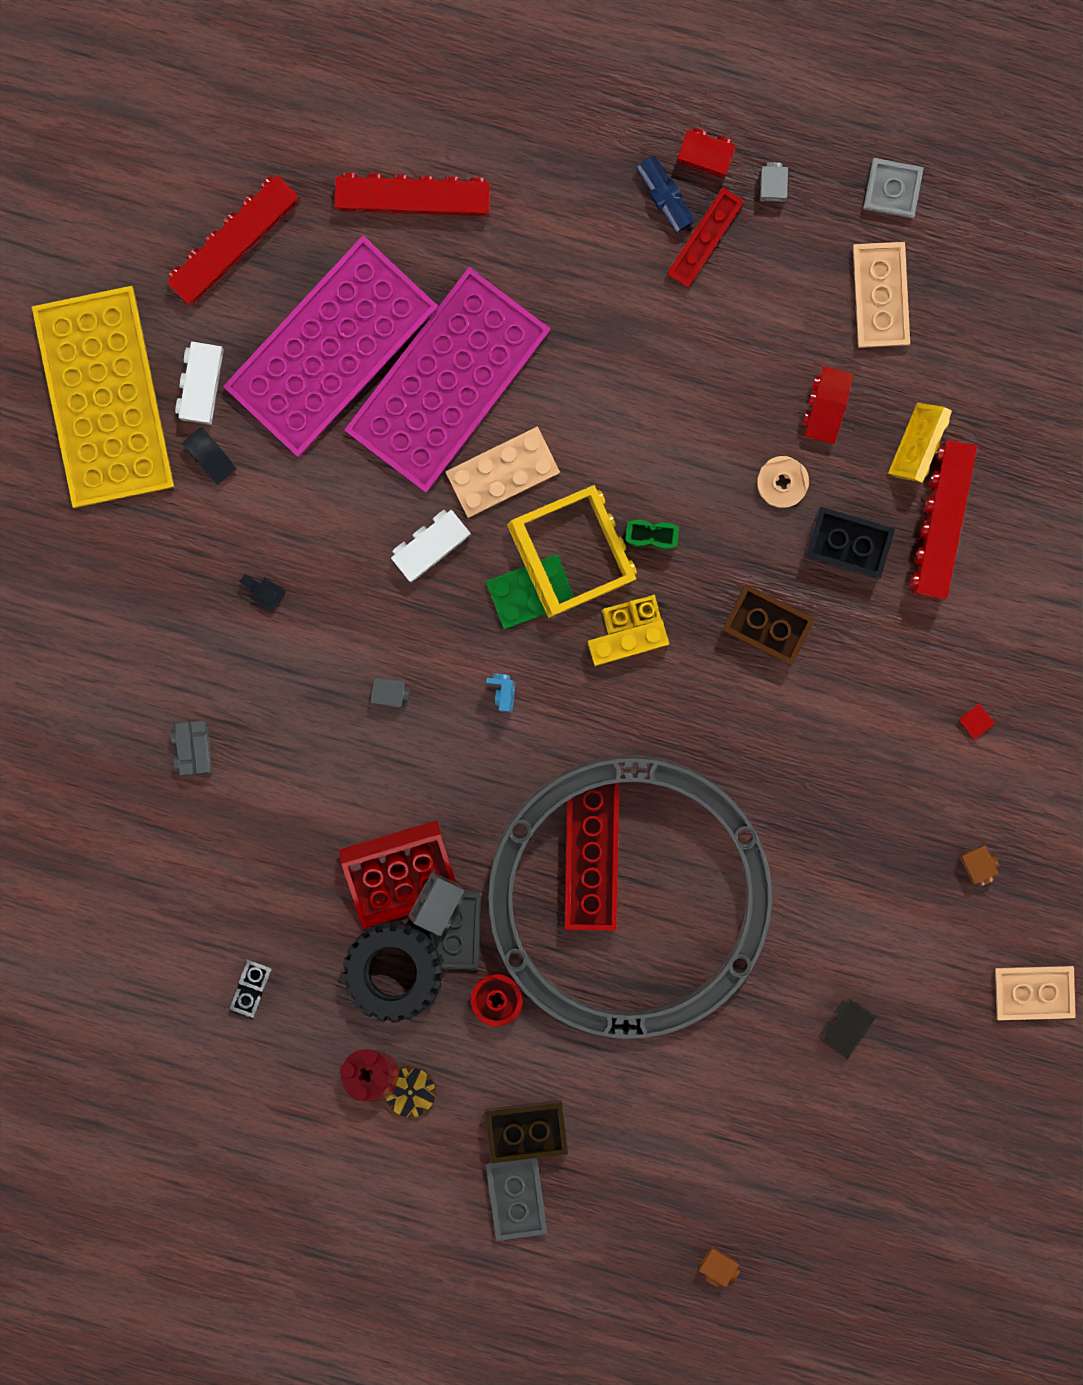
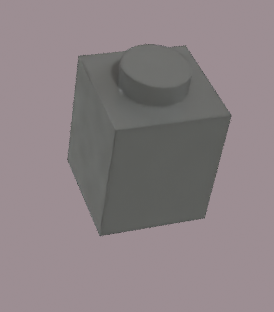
M374 677L371 703L402 708L403 703H408L410 688L405 687L406 682Z

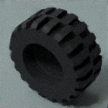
M402 921L380 923L359 935L347 950V957L343 961L345 969L344 973H342V979L346 981L347 985L345 991L347 996L351 995L353 998V1005L356 1008L360 1007L363 1009V1014L366 1016H374L377 1018V1021L381 1022L390 1020L392 1023L404 1019L409 1020L424 1011L434 1001L437 993H439L442 986L441 981L444 977L442 954L439 955L437 951L438 946L435 941L432 942L428 938L429 934L424 930L421 932L416 929V925L411 923L408 925L403 924ZM394 947L404 950L412 957L416 964V981L413 987L404 994L397 996L385 994L375 986L371 979V961L379 951L385 948Z

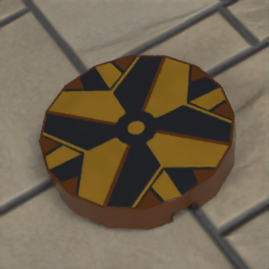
M408 1066L399 1069L397 1087L393 1094L386 1098V1102L390 1109L401 1117H420L428 1112L434 1104L436 1097L435 1083L430 1074L422 1068Z

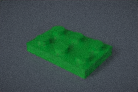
M558 554L540 560L559 604L574 598ZM525 566L486 581L504 630L546 614Z

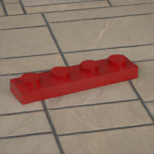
M723 187L667 272V275L689 288L742 207L744 200Z

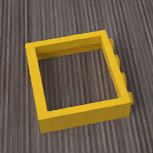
M595 485L515 518L507 524L548 618L636 580L635 574H637L635 565L631 560L628 561L624 552L626 551V545L623 539L617 536L614 530L616 527L614 518L610 513L607 514L603 505L605 504V498L602 492L596 489ZM588 497L623 577L559 604L524 524Z

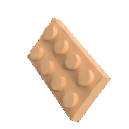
M905 242L854 244L853 260L858 348L909 346L910 330Z
M537 426L446 471V474L467 517L470 518L560 474V471Z

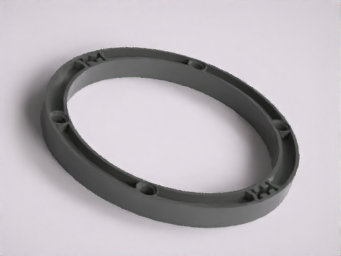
M639 755L611 756L585 762L560 773L542 785L520 806L508 823L494 854L488 888L489 914L492 932L505 966L515 982L540 1008L556 1019L591 1034L624 1039L647 1038L680 1030L701 1020L726 1002L741 986L755 965L766 940L772 908V884L768 862L757 833L739 806L718 785L700 773L669 760ZM623 762L624 767H632L633 763L636 762L640 768H647L646 763H650L648 776H646V771L643 769H638L636 774H632L630 769H623L624 775H621L618 763ZM619 782H643L665 786L689 796L707 808L722 823L732 837L740 854L746 880V905L742 926L732 950L720 968L706 982L686 996L665 1005L643 1010L624 1011L597 1007L580 1001L555 986L541 973L527 954L519 938L513 915L512 894L517 865L525 846L538 826L550 813L572 797L592 788ZM517 824H524L527 827V831L524 835L517 836L512 831L513 827ZM742 830H749L751 832V837L746 842L738 840V834ZM518 952L523 956L522 960L517 964L511 963L508 960L510 954ZM738 958L746 960V964L742 969L733 968V962ZM612 1018H614V1023H615V1024H613L614 1029H611V1026H612ZM636 1019H639V1024L641 1027V1029L637 1030L636 1028ZM624 1020H628L630 1025H627V1029H622L621 1024H623Z

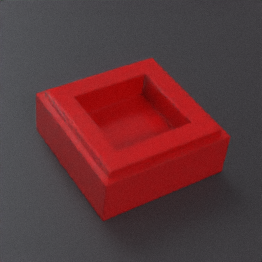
M977 704L958 719L974 740L995 724L980 704Z

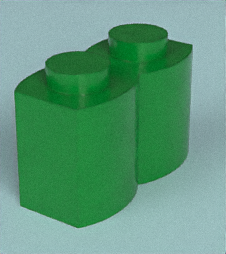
M632 520L627 522L625 543L633 547H647L651 545L660 550H672L677 547L679 527L671 523H657L653 525L644 520Z

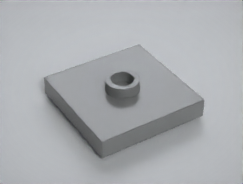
M873 158L863 209L914 219L924 167Z

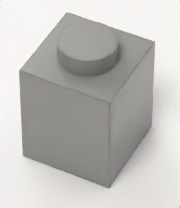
M770 162L767 163V166H762L760 201L786 202L788 167H782V163Z

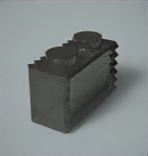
M851 998L847 1002L842 1000L834 1011L838 1014L832 1023L827 1021L820 1031V1034L823 1035L820 1040L846 1059L849 1058L877 1017Z

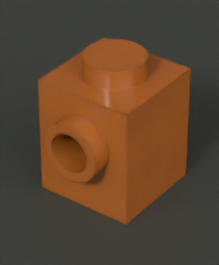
M981 845L959 855L972 884L979 883L980 886H984L994 881L993 876L999 874L996 869L1000 866L993 852L989 854L986 845Z
M713 1246L710 1247L698 1267L699 1271L706 1275L705 1280L716 1287H719L720 1284L726 1287L729 1282L733 1284L740 1273V1270L737 1269L739 1266L738 1261Z

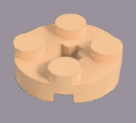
M778 456L770 459L761 468L757 478L758 491L766 503L777 508L792 507L805 496L809 487V476L805 467L797 460L788 456ZM780 475H784L785 479H790V483L786 485L787 489H782L781 486L776 485Z

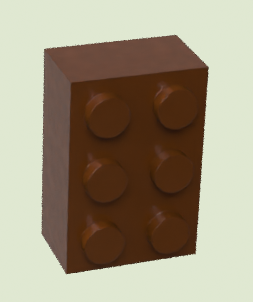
M745 584L721 632L791 666L815 618Z

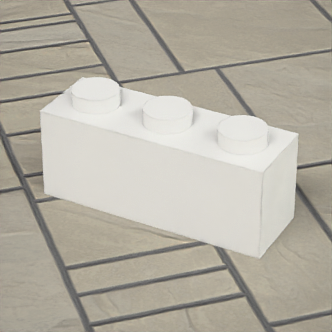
M191 342L190 348L186 347L184 363H188L186 373L181 374L180 388H183L182 398L177 399L175 413L179 414L180 420L212 425L224 353L222 346Z
M445 510L441 511L433 518L435 522L428 529L425 526L421 527L413 534L415 538L409 544L403 542L392 551L395 555L391 559L410 583L414 582L471 536V533L452 510L448 513Z

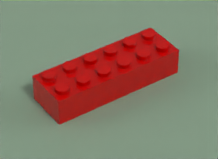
M946 440L942 445H939V449L935 453L934 463H938L937 470L931 473L929 488H933L932 495L926 499L924 513H927L928 516L927 521H924L920 527L919 538L923 539L922 546L916 549L914 563L918 564L917 571L911 574L909 589H913V596L938 601L948 599L977 445Z
M619 783L589 789L567 801L565 930L617 931Z

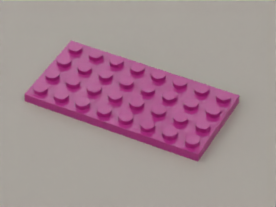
M362 236L223 387L297 457H300L439 306L365 236Z
M468 267L344 431L427 493L551 329Z

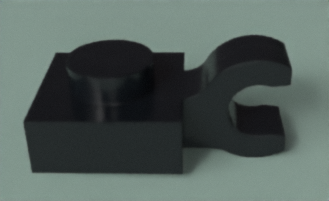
M244 574L240 580L241 584L254 591L250 599L270 612L274 611L286 593L284 589L265 577L261 583L247 574Z

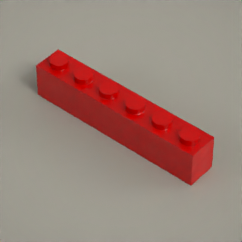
M342 173V177H335L334 208L336 211L489 217L490 182H485V178L472 177L470 181H460L459 177L453 176L444 177V180H434L433 176L426 175L419 176V179H408L407 175H393V179L383 178L381 174H367V178L357 177L356 173Z
M278 175L274 178L268 177L260 185L261 190L255 196L251 194L241 204L243 208L237 214L232 212L223 221L225 225L218 232L214 230L206 237V244L200 250L195 248L186 257L188 261L182 267L177 266L169 273L168 285L190 307L300 201L299 196Z

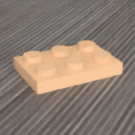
M1074 966L995 968L997 1020L1075 1018Z

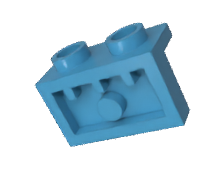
M493 673V678H487L486 683L501 686V690H496L495 705L499 706V711L512 713L516 682L510 680L509 675Z

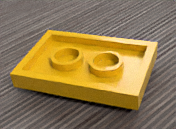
M917 403L888 474L896 478L923 483L924 478L929 473L933 456L939 449L940 439L949 424V417L952 411L942 406Z

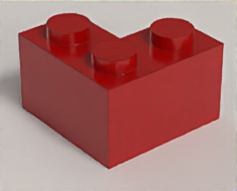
M823 366L821 375H815L808 404L812 406L811 411L806 410L802 425L807 426L806 437L835 444L848 402L853 377L852 373Z

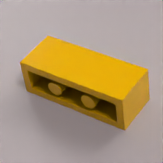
M663 620L588 641L594 667L669 645Z

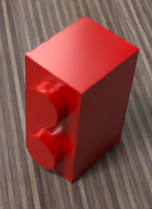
M699 128L687 129L677 163L725 179L736 145L731 144L732 140L723 136H718L717 139L707 136L708 132Z

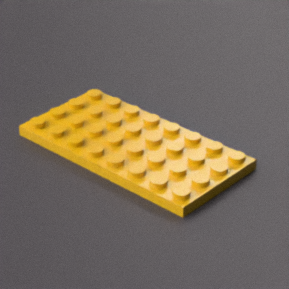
M128 286L32 306L73 508L174 488L134 287Z

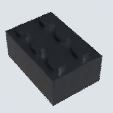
M820 507L804 558L879 580L882 576L895 528Z

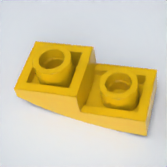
M655 595L602 609L608 634L661 620Z

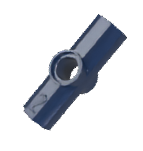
M656 156L648 158L636 167L637 171L649 188V194L660 211H663L673 230L678 233L695 223L694 218L681 199L683 197L672 178H668Z

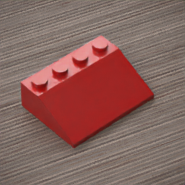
M438 820L339 849L341 865L363 929L408 916L432 871L456 882Z

